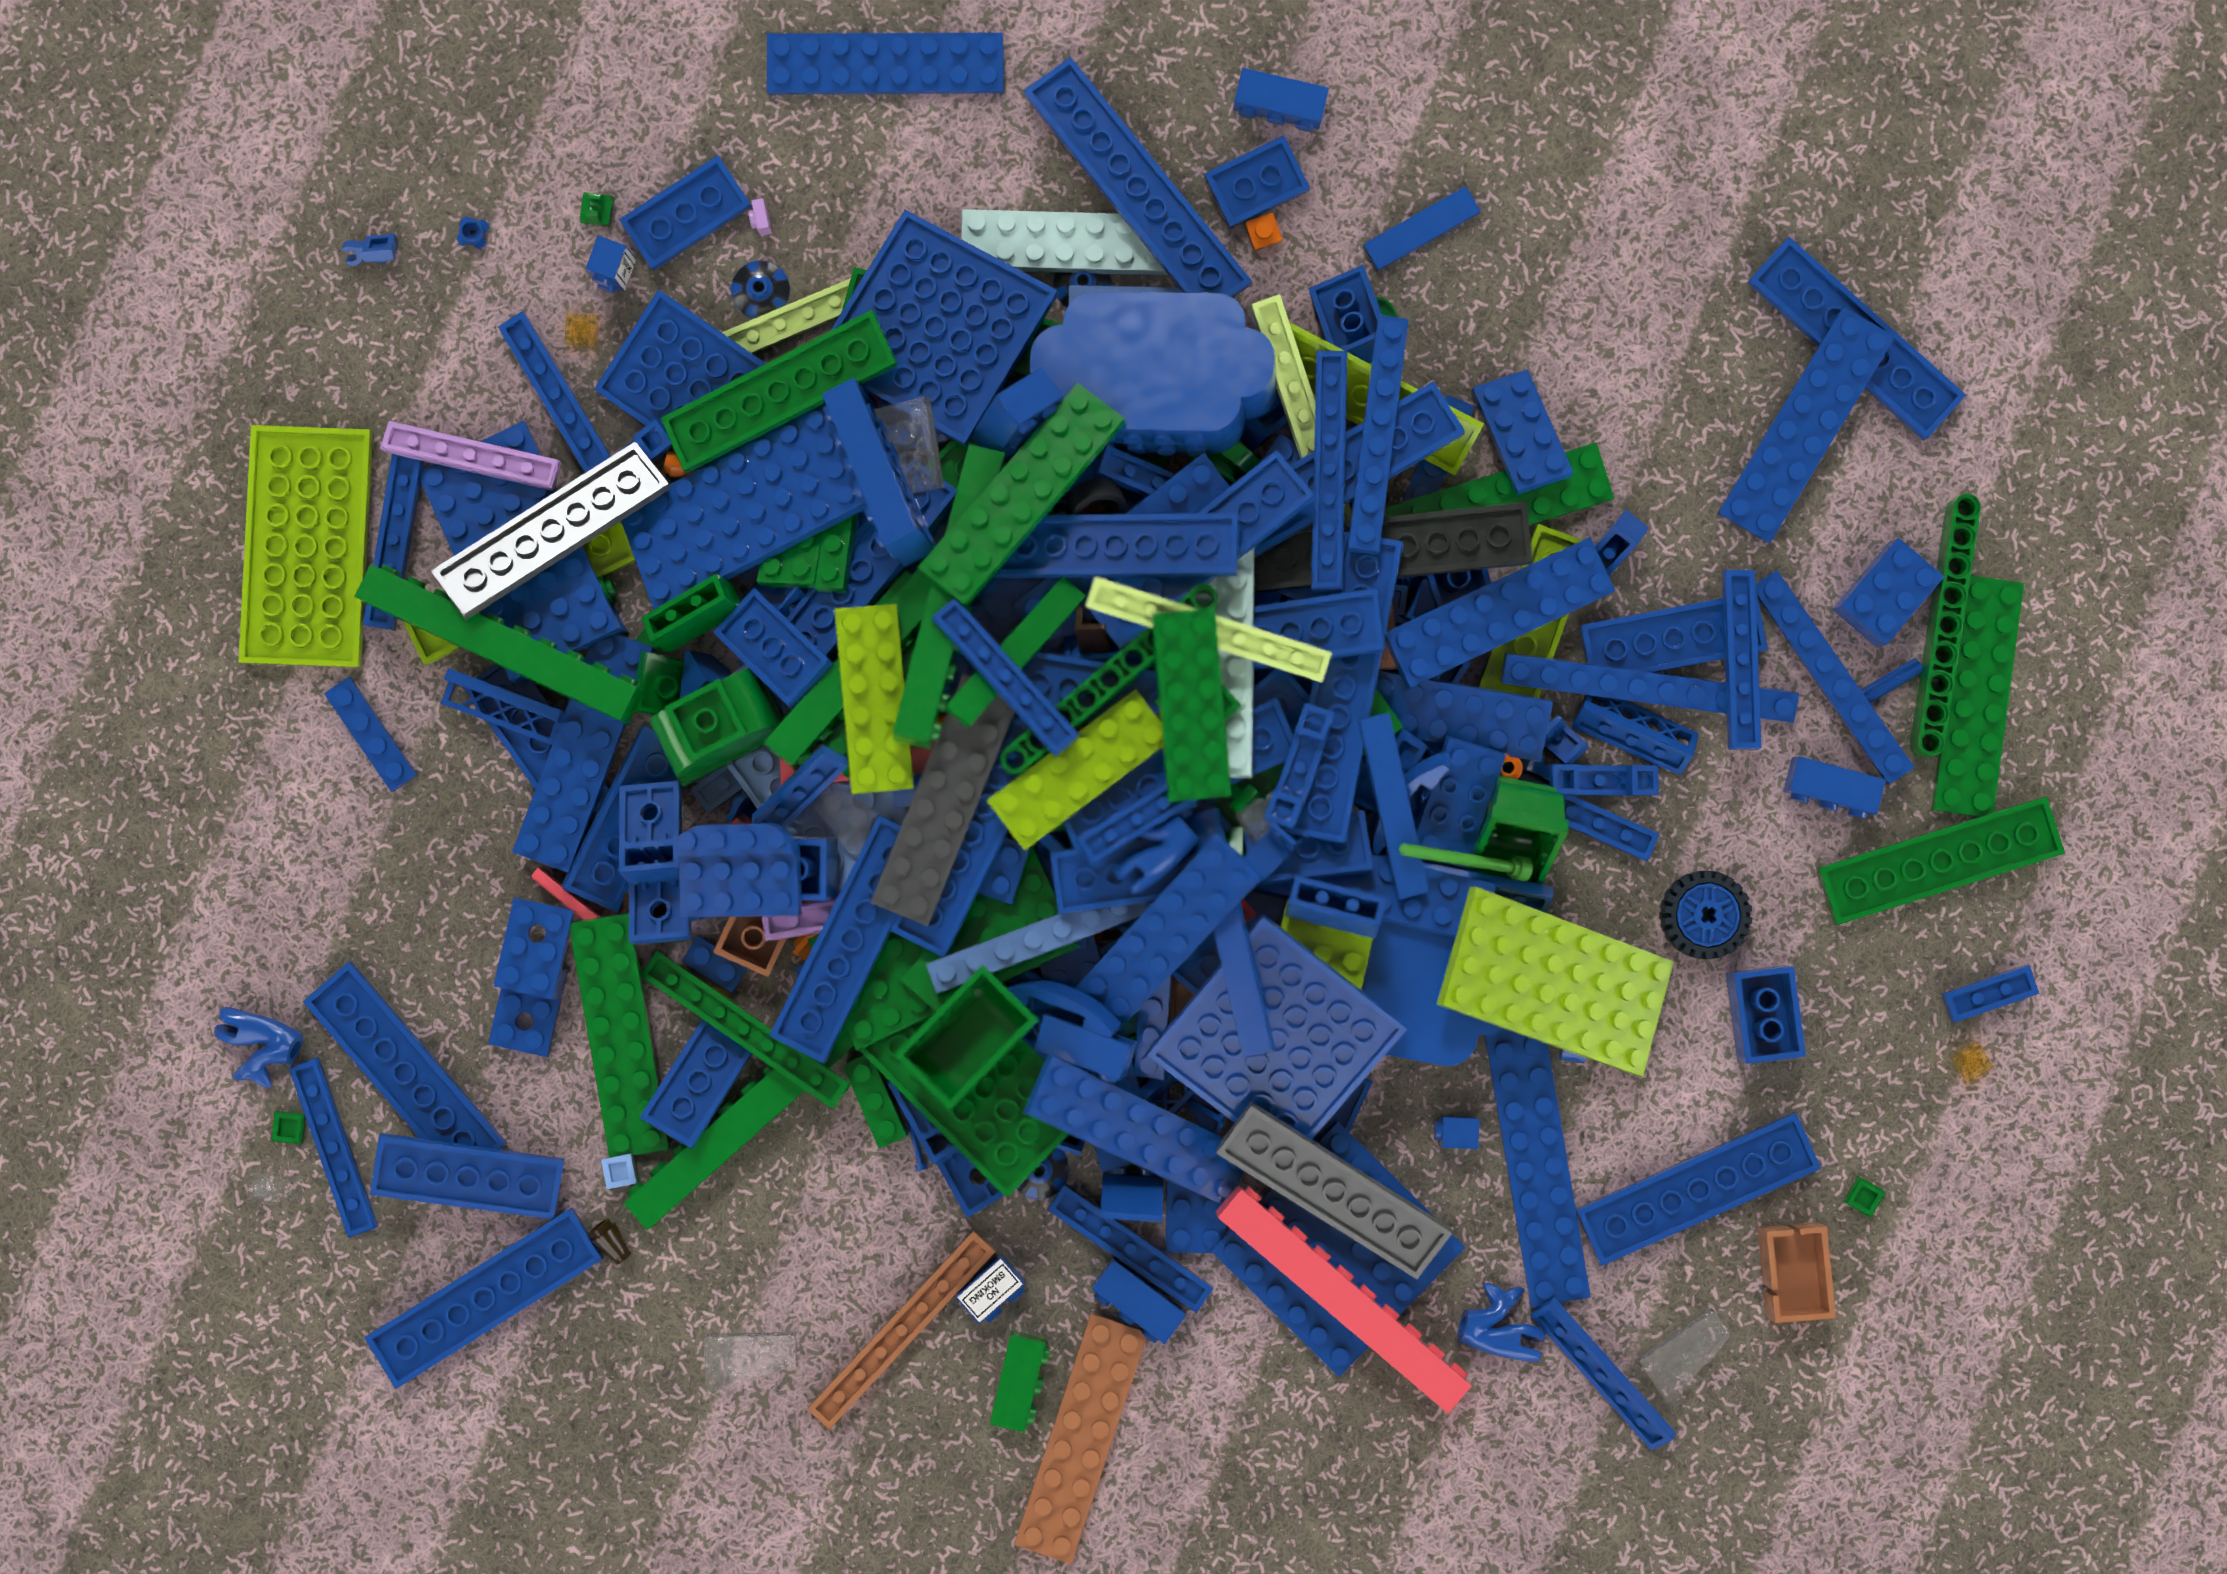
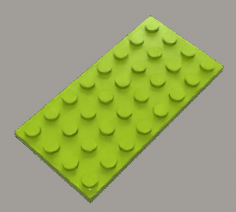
M251 425L239 663L361 668L365 603L354 596L366 574L373 448L372 430Z
M1470 887L1437 1005L1632 1075L1643 1077L1674 961L1484 889Z

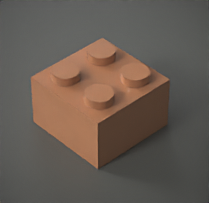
M762 916L729 917L713 953L769 977L786 939L765 941Z

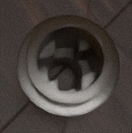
M608 1218L597 1224L589 1232V1235L592 1237L591 1242L611 1260H614L617 1265L631 1255L616 1223H611Z

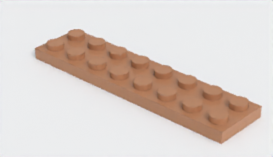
M1091 1312L1014 1545L1072 1564L1146 1341V1337L1141 1333L1143 1329Z

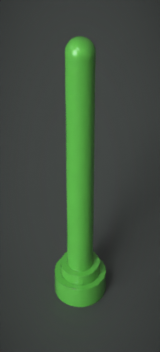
M1406 843L1399 847V852L1403 856L1506 872L1511 879L1525 882L1529 880L1533 870L1532 861L1528 857L1515 856L1509 860Z

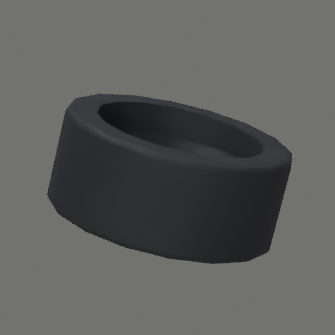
M1099 477L1088 479L1078 484L1067 498L1066 509L1069 515H1088L1081 513L1084 507L1093 501L1108 499L1112 500V502L1105 510L1090 515H1118L1127 513V504L1117 483L1110 479Z

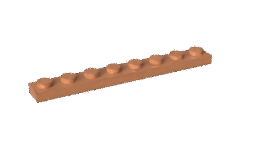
M973 1230L807 1409L823 1425L830 1429L986 1263L996 1250Z

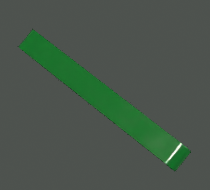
M1963 494L1950 500L1945 508L1936 570L1945 577L1932 593L1922 659L1923 672H1921L1910 738V748L1919 757H1930L1940 754L1946 742L1981 511L1979 499L1972 494ZM1959 502L1964 503L1966 505V516L1959 513ZM1955 531L1962 535V545H1958L1954 541L1953 534ZM1951 560L1955 561L1959 567L1957 575L1953 574L1949 569V562ZM1946 589L1950 590L1954 595V602L1952 604L1945 600L1944 593ZM1941 619L1948 621L1950 625L1948 633L1941 630ZM1937 648L1942 649L1945 653L1943 663L1939 662L1935 656ZM1933 677L1937 678L1941 683L1939 692L1934 691L1931 687ZM1929 706L1933 707L1936 711L1934 722L1930 721L1926 715ZM1924 736H1928L1932 741V747L1929 751L1925 750L1922 746Z
M1200 584L1177 603L1195 609L1215 608L1216 611L1218 593L1211 585ZM1200 594H1208L1213 599V603L1208 607H1201L1195 600ZM1148 627L1054 707L1060 714L1065 713L1071 716L1072 721L1070 725L1075 731L1155 664L1154 647L1148 641L1151 635H1153L1152 628ZM1135 653L1140 655L1143 661L1138 667H1129L1125 663L1126 657ZM1109 673L1115 674L1119 678L1118 684L1111 688L1105 687L1101 682L1104 675ZM1085 693L1092 694L1096 699L1095 703L1089 708L1081 707L1078 704L1079 697ZM1030 729L1025 731L1002 752L1001 764L1011 776H1020L1050 753L1045 746L1035 748L1031 745V739L1035 734ZM1015 753L1021 754L1024 757L1023 765L1015 769L1010 768L1007 765L1010 755Z

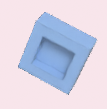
M632 1153L601 1160L607 1189L638 1183Z

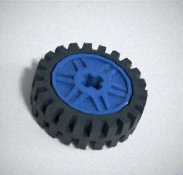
M1696 871L1674 881L1671 884L1672 886L1666 890L1665 897L1660 904L1661 912H1659V919H1661L1662 923L1660 925L1662 931L1665 932L1668 942H1671L1673 947L1683 954L1697 959L1721 958L1734 952L1736 947L1742 945L1744 937L1748 936L1750 929H1748L1749 924H1752L1753 917H1750L1752 905H1749V897L1747 893L1743 892V887L1730 876L1715 871ZM1702 909L1711 910L1708 915L1711 919L1710 921L1701 920L1704 915L1701 911Z

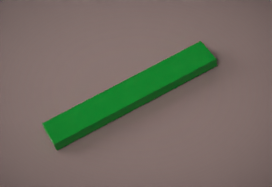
M1062 577L1000 645L1001 649L1022 670L1085 600L1086 595ZM976 671L946 704L944 709L969 729L999 694Z

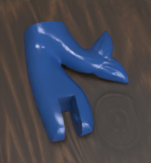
M1178 815L1140 835L1141 838L1162 842L1161 845L1139 850L1128 855L1117 865L1114 873L1121 880L1138 866L1144 874L1138 877L1128 888L1133 895H1137L1171 871L1190 852L1199 839Z
M222 1007L218 1018L224 1023L238 1027V1029L226 1024H219L215 1027L214 1036L227 1044L236 1046L266 1044L265 1047L254 1052L232 1075V1078L235 1080L251 1078L256 1084L266 1088H271L272 1083L265 1066L271 1063H293L303 1043V1035L286 1024L232 1007Z
M1484 1283L1483 1287L1491 1302V1306L1486 1309L1465 1310L1459 1323L1457 1340L1488 1354L1526 1362H1540L1542 1352L1521 1346L1520 1340L1523 1337L1528 1340L1544 1342L1546 1332L1542 1329L1524 1323L1492 1328L1494 1324L1506 1316L1509 1309L1516 1304L1525 1289L1513 1287L1504 1292L1497 1285Z

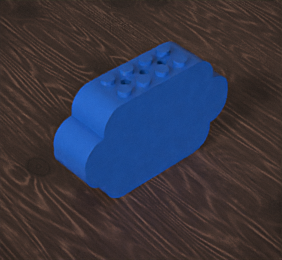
M1087 292L1076 297L1068 305L1064 314L1063 325H1055L1041 332L1031 348L1030 372L1033 373L1042 367L1063 393L1064 397L1062 400L1079 383L1125 418L1126 423L1107 445L1120 451H1127V453L1132 455L1157 452L1160 455L1171 456L1175 452H1180L1191 456H1198L1202 452L1205 454L1227 451L1241 439L1245 428V420L1255 419L1264 415L1273 406L1277 395L1275 355L1270 340L1263 333L1247 328L1242 306L1234 298L1220 293Z
M1381 921L1377 935L1372 941L1361 990L1407 1025V1030L1385 1055L1441 1066H1453L1462 1063L1473 1053L1478 1035H1492L1503 1029L1437 1005L1455 938Z

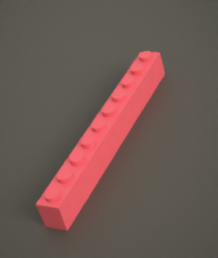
M1238 1184L1215 1211L1217 1217L1449 1414L1472 1386L1466 1379L1468 1373L1456 1362L1452 1365L1448 1364L1443 1359L1446 1354L1434 1343L1427 1346L1421 1341L1420 1338L1423 1334L1413 1325L1408 1323L1405 1327L1397 1320L1400 1315L1387 1303L1383 1307L1374 1300L1377 1295L1366 1285L1363 1284L1359 1288L1351 1280L1354 1278V1275L1340 1264L1336 1268L1328 1261L1331 1256L1319 1245L1313 1248L1305 1242L1308 1236L1297 1226L1294 1225L1290 1229L1282 1221L1285 1219V1216L1273 1206L1269 1209L1264 1207L1260 1203L1262 1197L1250 1186L1245 1190Z

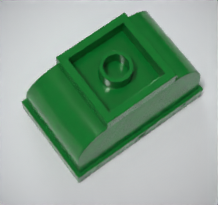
M747 668L723 680L718 679L665 706V710L652 716L649 722L676 778L682 786L686 787L766 746L764 741L785 717L772 690L750 668Z
M1499 776L1471 854L1509 860L1515 856L1528 857L1532 861L1533 870L1531 877L1525 882L1543 884L1568 834L1569 820H1565L1563 795L1557 793L1556 787ZM1470 866L1464 868L1465 871L1470 872L1479 871L1491 876L1510 877L1506 872Z
M982 965L894 1055L951 1111L1039 1020Z

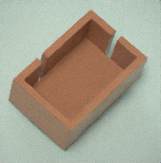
M1818 1222L1790 1224V1227L1786 1225L1757 1227L1763 1285L1769 1288V1290H1763L1766 1318L1774 1323L1836 1318L1827 1226Z

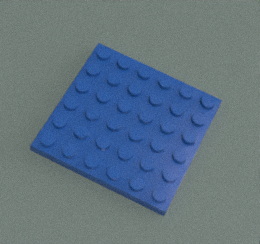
M905 209L831 330L872 309L876 313L899 366L861 384V386L870 395L967 447L975 434L976 426L995 396L1000 393L1059 293L1058 290Z
M1262 914L1250 928L1248 935L1275 1051L1243 1058L1223 969L1220 964L1147 1051V1056L1234 1123L1251 1101L1312 1140L1407 1030V1025Z
M1337 1120L1315 1141L1433 1216ZM1271 1187L1260 1200V1203L1267 1209L1273 1206L1284 1215L1285 1219L1282 1222L1290 1229L1295 1225L1308 1236L1305 1242L1311 1247L1315 1248L1319 1245L1331 1256L1328 1261L1338 1268L1341 1264L1352 1273L1354 1278L1351 1281L1359 1288L1364 1284L1377 1295L1374 1300L1383 1307L1387 1303L1399 1315L1466 1248L1451 1234L1419 1278L1415 1279ZM1231 1228L1210 1249L1339 1377L1369 1347Z

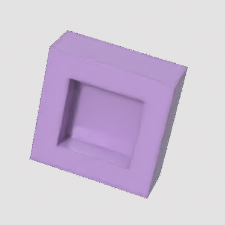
M764 199L751 200L753 210L748 211L752 229L757 228L760 236L772 234L767 205Z

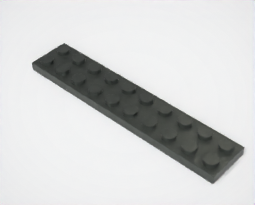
M1527 502L1383 517L1381 538L1403 541L1404 544L1397 578L1533 564ZM1344 521V532L1349 533L1351 521ZM1313 525L1308 526L1255 558L1254 593L1312 587Z

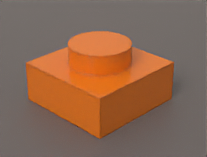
M1273 212L1246 221L1244 224L1254 252L1281 243L1283 240Z

